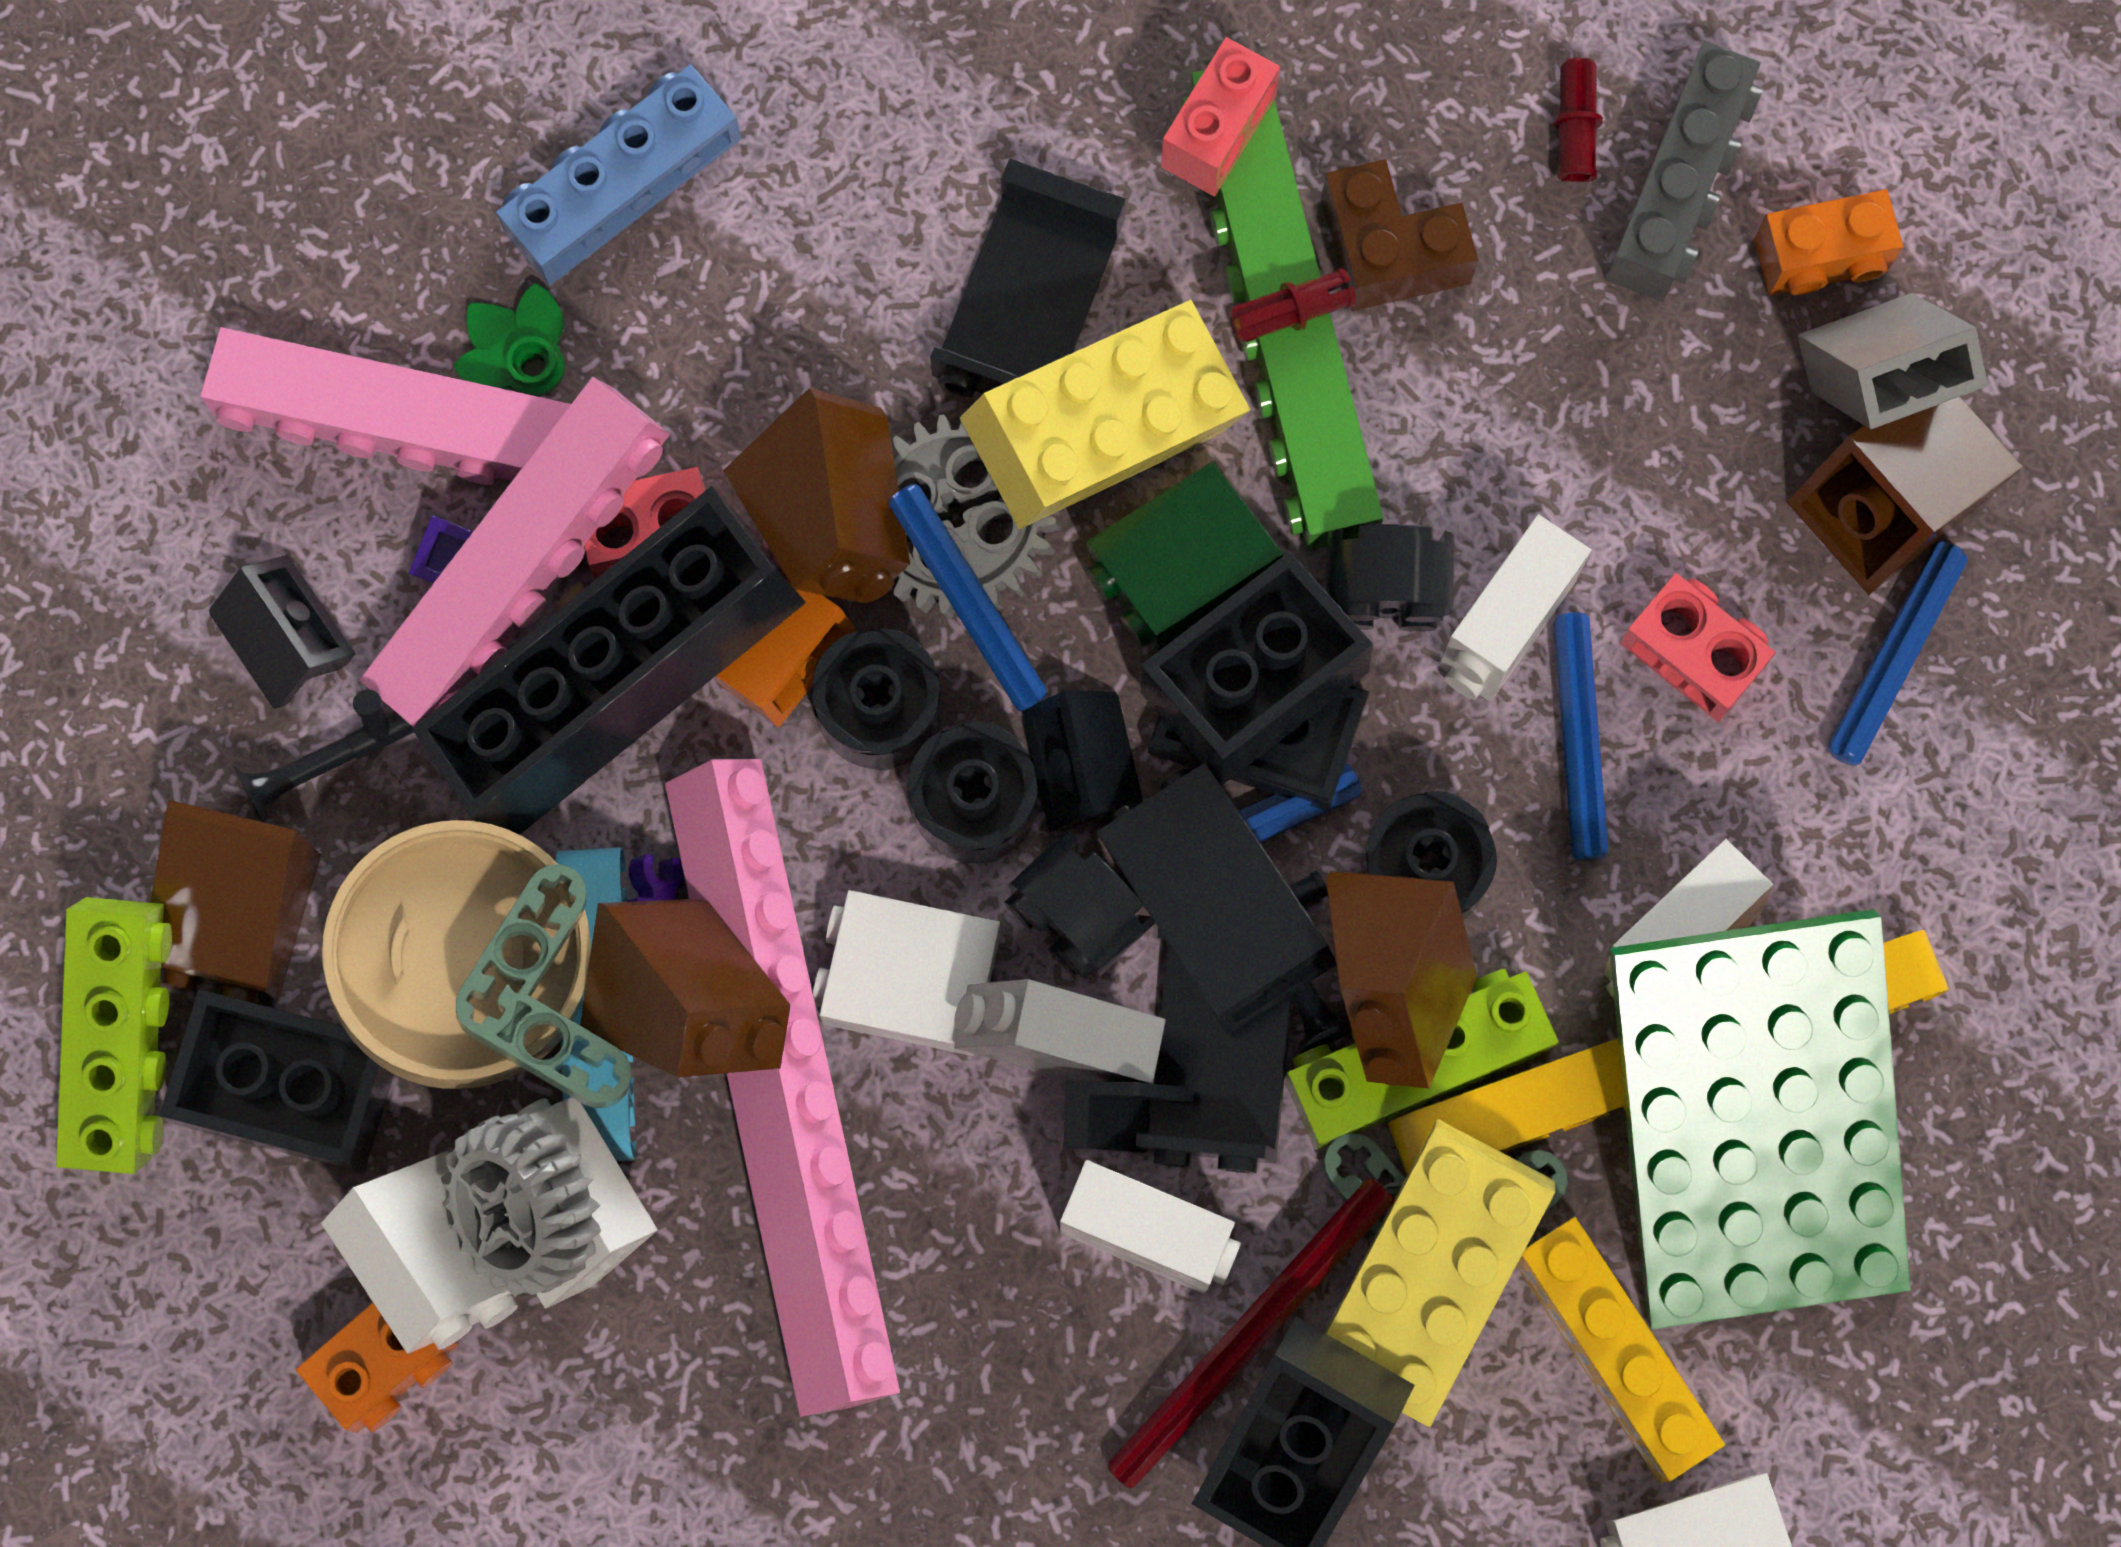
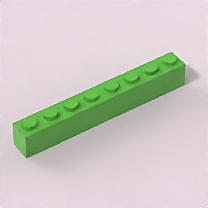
M1205 70L1191 73L1190 94ZM1189 96L1181 98L1182 107ZM1274 100L1216 194L1218 208L1210 210L1211 225L1217 246L1228 244L1233 264L1224 268L1226 285L1232 303H1245L1280 291L1281 283L1287 281L1297 285L1320 277ZM1330 313L1307 321L1305 329L1299 331L1289 327L1248 342H1241L1246 360L1257 359L1262 380L1254 382V393L1259 414L1262 419L1272 417L1277 439L1269 440L1268 444L1276 477L1287 475L1292 497L1283 500L1290 534L1292 536L1302 534L1305 549L1310 551L1327 547V533L1332 530L1342 528V540L1358 538V529L1361 525L1382 524L1384 518Z

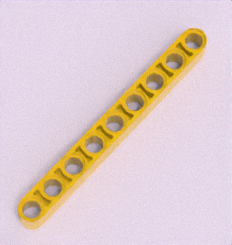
M1925 930L1916 931L1883 943L1889 1014L1908 1008V1004L1923 999V1002L1949 991ZM1618 1038L1413 1111L1390 1121L1388 1126L1406 1174L1408 1175L1437 1119L1498 1151L1503 1150V1153L1550 1137L1549 1133L1563 1128L1564 1131L1606 1117L1610 1115V1111L1620 1107H1624L1625 1110Z

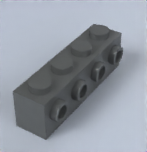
M1703 40L1606 281L1660 302H1664L1673 280L1683 284L1686 283L1699 251L1698 248L1688 245L1695 226L1707 230L1721 196L1710 191L1717 172L1726 176L1729 175L1742 144L1741 140L1732 137L1738 119L1750 123L1764 88L1753 84L1761 64L1760 61Z

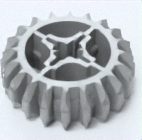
M528 1113L521 1115L508 1114L501 1118L497 1115L480 1122L479 1126L467 1130L463 1136L455 1140V1150L445 1156L446 1165L450 1171L441 1177L442 1184L449 1191V1197L442 1204L451 1211L454 1220L449 1229L457 1231L463 1242L460 1252L472 1255L476 1274L488 1272L490 1282L494 1288L506 1286L513 1296L522 1293L530 1295L539 1292L546 1293L574 1279L577 1273L586 1269V1260L596 1253L595 1244L592 1239L601 1232L599 1224L592 1217V1213L600 1207V1204L590 1197L588 1185L593 1179L583 1176L579 1167L581 1155H571L569 1153L565 1134L552 1135L551 1126L547 1120L534 1122Z

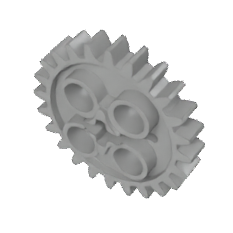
M944 414L939 415L937 433L931 435L917 422L914 424L916 442L909 445L898 436L892 438L899 454L894 459L899 491L912 484H917L921 489L931 490L930 504L995 608L999 611L1003 609L1000 591L1006 587L1020 597L1025 594L1023 586L1018 579L1023 572L1037 578L1043 575L1039 567L1033 562L1035 554L1054 555L1055 550L1042 538L1043 533L1060 530L1061 524L1056 518L1049 515L1019 530L1004 500L1001 502L992 501L998 496L999 491L989 472L984 482L979 486L973 488L962 487L961 478L965 469L971 464L983 463L962 422L960 423L959 430H954ZM962 505L966 509L963 513L965 523L955 528L950 522L954 519L952 509ZM999 518L1012 519L1013 529L1008 539L998 544L986 543L985 534L990 523ZM906 534L910 565L894 579V581L898 580L893 594L904 602L917 592L916 607L925 614L933 607L936 600H939L941 614L947 619H952L955 610L913 543L908 541V535Z

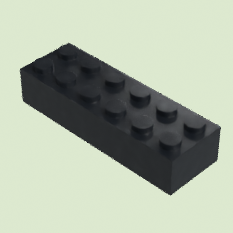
M710 486L418 723L412 730L470 818L476 822L492 824L520 835L806 602L799 592L793 588L789 579L745 521L713 486Z

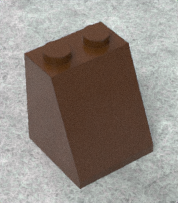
M809 388L723 470L795 590L867 604L888 593L894 585V579L910 565L906 532L888 503L890 497L898 492L899 488L888 418L882 408Z
M1957 397L1874 429L1862 426L1846 438L1787 500V503L1868 595H1871L1991 498L2023 466L1962 398Z
M169 800L165 812L150 902L164 904L163 923H169L172 929L170 955L166 963H161V985L195 993L199 982L220 987V995L258 1004L260 997L279 1001L321 854L296 830Z
M1330 871L1326 882L1340 990L1366 1081L1390 1086L1399 1085L1429 1089L1477 979L1454 882Z
M703 899L598 903L580 1021L581 1027L617 1047L619 1050L677 1078L781 1069L791 1005L708 901Z

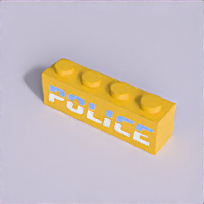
M1576 1217L1524 1250L1516 1267L1657 1483L1672 1481L1726 1445Z

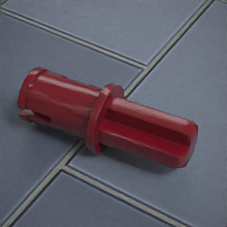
M1569 58L1560 67V113L1554 116L1553 125L1559 129V170L1557 178L1563 182H1591L1596 180L1598 175L1596 170L1597 128L1603 124V117L1596 113L1597 65L1590 58Z
M1339 268L1332 273L1294 285L1291 281L1281 283L1280 291L1233 306L1229 312L1232 330L1241 342H1248L1289 327L1299 331L1305 329L1306 323L1309 320L1343 308L1354 307L1356 304L1354 286L1329 294L1331 291L1341 289L1343 287L1342 284L1351 281L1350 276L1346 270Z

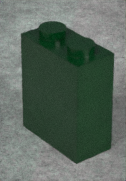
M1211 461L1086 541L1092 564L1086 568V573L1096 591L1105 601L1114 596L1125 611L1120 616L1121 621L1137 646L1142 648L1149 644L1153 651L1157 653L1281 559L1284 553L1215 463Z

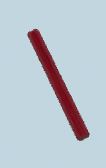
M1374 1179L1365 1180L1108 1462L1107 1468L1122 1485L1131 1489L1142 1480L1392 1205L1393 1198L1384 1187Z

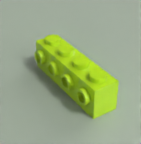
M86 897L66 909L56 1167L135 1174L151 1160L152 1155H157L160 1151L164 1125L163 1118L155 1115L156 1091H160L164 1084L166 1056L164 1052L158 1051L159 1027L165 1025L169 1011L168 989L160 987L161 963L167 962L172 945L171 925L163 923L164 904Z
M1500 969L1475 981L1472 988L1473 994H1470L1429 1089L1367 1082L1356 1042L1333 1053L1329 1045L1324 1044L1293 1058L1296 1069L1287 1072L1284 1081L1314 1150L1317 1151L1331 1145L1340 1136L1360 1133L1552 1051L1559 1041L1527 971L1509 978L1506 969Z

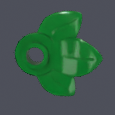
M535 283L523 294L516 312L493 304L470 303L467 307V331L475 349L461 356L453 364V368L459 377L464 381L501 389L512 388L515 392L537 397L552 392L561 383L565 373V360L557 346L562 336L565 322L562 311L553 296L542 286ZM531 359H541L545 362L543 372L537 376H528L523 373L524 365Z

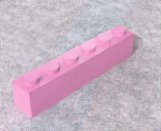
M220 327L200 398L211 413L216 416L215 421L233 430L251 432L254 424L277 429L276 435L278 437L300 445H312L315 437L337 442L336 448L359 458H373L374 451L396 455V461L399 464L418 471L432 472L435 464L458 469L457 475L459 477L481 485H493L495 477L513 481L571 405L569 403Z
M592 377L359 681L370 690L376 691L388 706L415 727L507 652L506 646L520 628L529 626L539 617L546 604L544 597L559 578L569 575L579 565L585 553L584 545L598 527L606 526L617 516L624 503L622 496L635 479L647 474L657 464L663 452L662 444L669 437L670 433L616 389Z

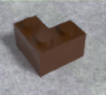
M1386 159L1325 174L1321 200L1339 267L1346 270L1351 281L1344 283L1345 289L1354 286L1356 304L1354 307H1351V311L1471 284L1478 263V257L1463 203L1402 216Z

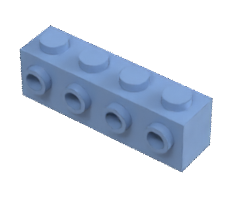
M691 64L678 74L674 72L668 73L658 79L650 88L648 96L629 111L622 109L612 114L602 124L599 134L582 147L573 146L562 152L554 160L551 170L533 184L524 183L512 190L504 199L502 207L496 211L502 229L544 281L551 286L739 142L742 138L737 117Z

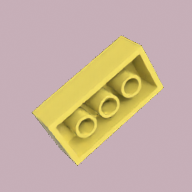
M1189 300L984 393L960 417V420L1020 530L1225 432L1251 409L1192 300Z
M1439 1119L1436 1120L1324 1332L1415 1385L1401 1413L1429 1428L1431 1427L1555 1194V1180Z

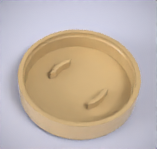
M460 820L435 822L406 830L389 838L361 859L348 874L331 904L326 919L322 948L323 969L329 996L343 1028L353 1042L369 1058L389 1072L408 1081L442 1089L477 1088L498 1083L525 1071L526 1069L473 1039L461 1029L456 1018V998L460 988L530 879L538 870L549 865H558V863L539 846L508 829L487 823ZM562 882L554 890L544 886L540 891L545 895V906L537 920L535 921L528 912H525L520 919L537 923L550 937H554L558 930L547 928V920L559 904L565 905L568 908L574 904L568 899L569 886ZM585 909L582 917L531 996L573 1022L584 999L591 953L590 929ZM517 935L510 938L502 949L504 961L515 969H527L534 966L541 955L539 944L533 938L526 935ZM493 967L488 968L485 975L495 977L496 984L488 997L481 1000L473 996L469 1001L474 1007L473 1020L480 1024L488 1016L494 1017L497 1020L503 1016V1013L498 1010L497 1002L506 985H509L515 993H518L523 985H516L505 981ZM537 1025L526 1033L523 1043L527 1053L541 1060L559 1043L562 1036L552 1026Z

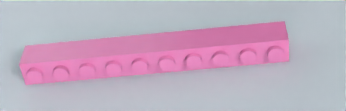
M712 759L665 783L689 899H703L712 905L791 1005L781 1069L727 1073L799 1415L803 1417L862 1405L898 1394L900 1389L762 760Z

